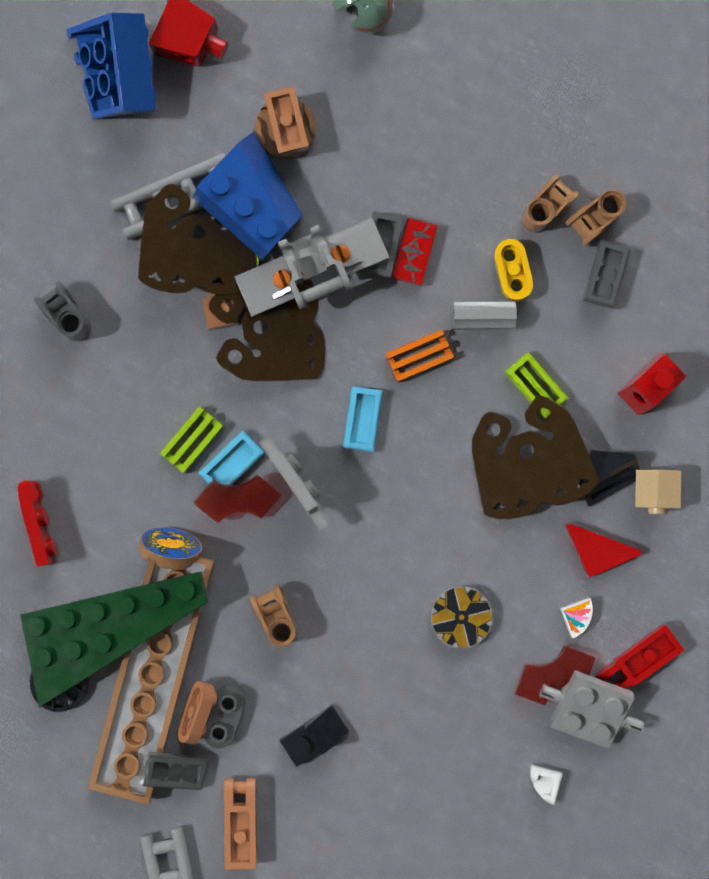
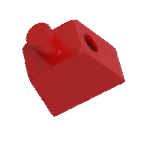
M169 0L148 44L156 56L200 67L207 53L223 59L229 43L216 37L218 26L213 16L189 0Z
M658 353L617 394L637 415H640L657 406L687 376L665 353ZM636 393H638L644 399V401L639 399Z

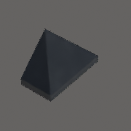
M591 450L589 456L599 482L583 497L588 507L636 481V470H640L637 457L631 453ZM581 479L579 486L581 487L583 483H587L589 480Z

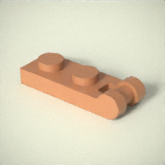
M234 778L224 779L225 870L257 868L256 778H246V781H235ZM235 794H246V803H235Z

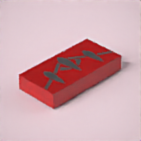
M411 218L407 219L392 279L418 286L422 285L438 225Z

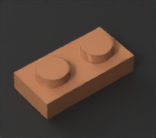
M294 86L264 93L279 157L308 150L309 145Z

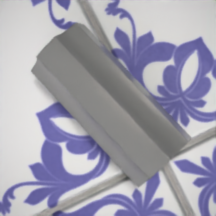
M453 302V329H516V302Z

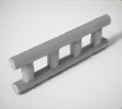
M225 154L217 155L112 200L111 204L115 212L125 209L131 226L123 229L127 240L142 235L144 220H142L136 204L151 197L154 198L168 184L181 185L183 191L190 198V208L180 215L181 217L203 209L204 207L193 198L196 188L192 180L210 173L225 157ZM167 198L165 199V205H166L168 208H170V209H175V208H177V206L171 208L170 205H169V203H168Z
M182 826L170 829L172 839L154 843L152 833H145L140 836L149 879H193ZM175 851L179 869L160 873L157 855Z

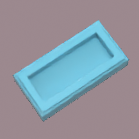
M352 386L343 448L374 452L383 391Z
M242 431L198 474L221 496L265 452L245 431Z

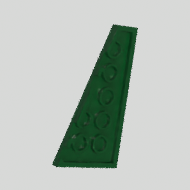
M202 571L21 614L20 618L39 707L46 705L57 696L70 690L81 681L97 673L135 649V647L208 603Z

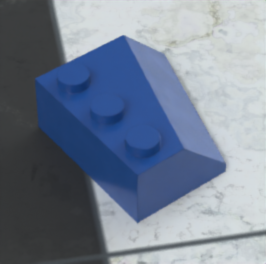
M110 12L66 29L69 39L75 37L77 39L79 52H75L74 58L76 65H81L86 72L82 85L93 119L137 115L156 110V92L153 88L151 74L152 60L149 56L147 41L148 27L145 24L144 13Z
M252 132L235 145L196 187L193 198L262 261L303 217L255 132Z

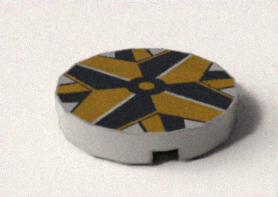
M452 586L442 591L434 601L430 611L431 625L436 636L446 645L455 648H470L480 643L488 635L493 622L492 609L487 599L479 591L468 586Z

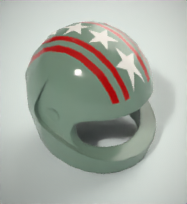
M335 0L332 3L335 12L355 5L358 9V16L351 24V27L363 33H375L383 29L390 22L394 11V0Z

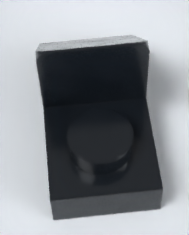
M330 705L280 738V743L295 766L298 767L319 752L321 755L326 753L349 730L333 705Z

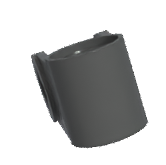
M60 281L56 282V287L42 298L36 297L34 299L43 314L53 323L58 332L72 341H82L90 334L91 324L76 304L74 297ZM78 318V329L69 333V322Z

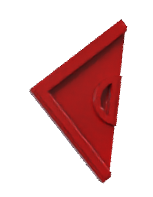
M571 523L564 525L589 578L642 555L639 549Z

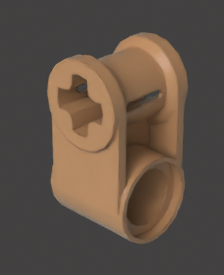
M556 173L539 191L538 195L530 202L522 214L523 226L529 232L538 233L543 231L559 214L561 215L578 197L579 193L570 190L560 180V175ZM531 211H541L544 214L545 221L539 222L534 220L531 216Z
M608 190L589 205H585L565 223L567 226L574 228L582 238V245L586 246L604 232L625 211L626 199L620 191ZM603 201H613L617 206L616 213L606 212L603 208Z
M274 585L273 590L258 597L255 595L250 596L252 607L262 623L269 641L277 647H285L291 644L297 636V626L280 585ZM276 600L275 603L264 607L265 603ZM283 623L290 628L291 635L287 640H280L275 636L274 629L277 624Z

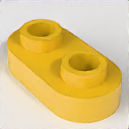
M506 239L500 242L494 251V262L501 291L507 299L521 301L533 289V279L528 258L521 242L515 239ZM507 251L512 252L514 260H505L504 253ZM518 281L521 284V290L514 291L511 288V282Z

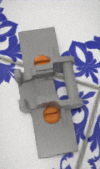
M373 218L326 238H323L319 225L310 228V235L292 243H289L287 239L279 241L278 245L283 256L235 276L251 317L293 299L296 300L299 309L305 308L304 304L343 287L346 290L351 288L348 276L389 259L390 257ZM332 269L337 270L339 276L299 293L297 284Z

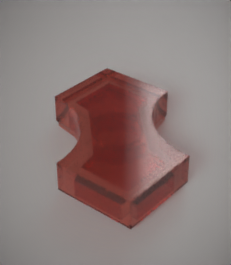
M257 474L248 482L238 485L224 484L213 478L193 503L219 523L227 516L240 512L251 513L262 519L282 495Z
M564 645L559 655L546 664H525L514 693L545 706L548 699L539 696L543 684L560 689L569 683L574 670L589 675L595 657Z

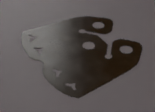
M175 184L164 186L149 202L145 211L138 279L150 288L168 293H186L197 286L218 295L241 292L236 283L235 276L256 268L255 253L228 229L222 230L220 225L208 215H187L176 224L175 228H170L168 225L169 221H174L188 210L191 201L189 196ZM168 196H175L179 201V205L175 209H170L165 205V199ZM195 226L204 228L205 236L202 239H195L192 236L191 231ZM157 272L161 281H157L154 277L149 278L148 275ZM176 276H179L181 279L185 280L184 283H181L179 281H177L176 283H172V281L176 279ZM220 277L225 284H213L212 281Z
M311 279L304 281V285L297 284L299 293L314 287ZM241 292L226 295L215 294L209 302V310L221 322L231 324L236 321L246 304ZM227 298L233 301L234 308L232 311L225 312L221 309L220 303L223 299ZM293 299L254 317H251L249 310H247L241 320L244 339L256 350H260L261 355L255 357L253 352L241 341L231 338L226 340L216 356L217 362L222 368L236 377L247 381L317 379L321 374L325 358L323 334L313 322L318 308V299L308 302V308L299 309L296 300ZM259 320L267 324V330L263 334H258L254 331V324ZM310 334L313 335L312 341L314 342L315 346H313L310 343H307ZM238 350L241 353L242 359L239 363L229 361L228 354L230 351ZM315 357L314 369L312 370L307 362Z
M543 396L536 397L525 412V420L529 425L547 433L552 432L554 435L553 439L548 440L545 436L533 431L524 432L512 436L502 455H498L496 450L498 447H501L511 431L509 419L494 412L485 413L481 418L472 438V455L483 512L488 517L496 519L524 517L532 514L542 502L556 506L565 505L582 498L598 484L599 478L575 421L565 408L549 398ZM540 408H547L550 411V418L548 420L540 421L537 418V411ZM491 423H496L500 427V433L495 437L487 433V426ZM524 444L532 445L534 448L533 455L523 457L520 453L521 446ZM580 478L584 480H589V482L583 483L582 486L578 488ZM559 487L567 491V494L560 493L557 496L554 495ZM519 499L529 502L528 504H522L519 508H517V505L519 504ZM499 502L506 509L501 510L500 508H497L493 510V507H495Z

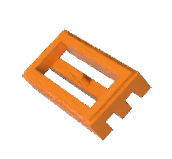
M442 329L385 353L397 383L454 359ZM436 339L440 342L438 345L398 362L394 360V357ZM440 350L444 351L445 355L400 374L398 368Z

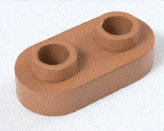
M198 681L193 685L178 727L180 742L195 745L205 736L208 716L217 701V693L212 684Z

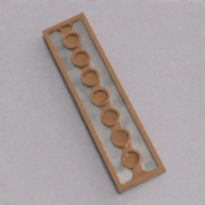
M200 556V560L198 562L194 561L191 567L174 570L161 568L155 565L156 560L149 559L143 585L202 571L207 592L215 560ZM202 607L123 656L88 789L147 805L151 802L154 787L142 786L139 783L146 751L164 753Z

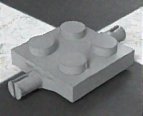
M270 435L262 439L259 444H261L269 456V460L274 463L307 511L306 514L317 525L319 531L329 525L330 522L321 511L320 503L317 500L321 494L311 480L305 483L299 472L303 468L294 455L290 454L287 456L282 450H279Z
M574 670L569 683L562 690L552 688L546 684H543L540 690V697L556 702V709L550 719V727L608 749L617 732L623 727L639 734L642 732L641 729L643 730V720L628 716V710L635 699L633 691Z

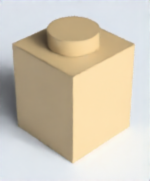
M636 470L635 507H647L648 514H667L668 508H681V471Z

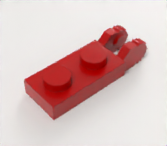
M23 480L17 484L18 487L16 488L19 493L20 508L36 567L56 563L55 556L58 555L57 545L54 538H49L46 527L50 525L49 516L46 509L41 508L40 505L44 497L43 490H41L40 483H37V481Z
M663 623L614 658V662L607 664L598 671L595 678L605 681L621 670L625 678L620 679L614 685L624 689H628L630 686L635 687L682 653L684 649L668 626Z

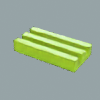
M529 351L504 372L530 404L536 397L514 373L516 370L523 375L540 396L547 397L550 400L552 398L523 366L526 361L558 397L555 403L561 406L569 399ZM540 408L537 411L543 419L550 415V411L545 408Z
M199 406L159 454L169 460L182 473H185L224 426ZM203 416L205 419L173 456L170 452L196 421ZM211 423L214 428L182 464L179 461L180 458Z

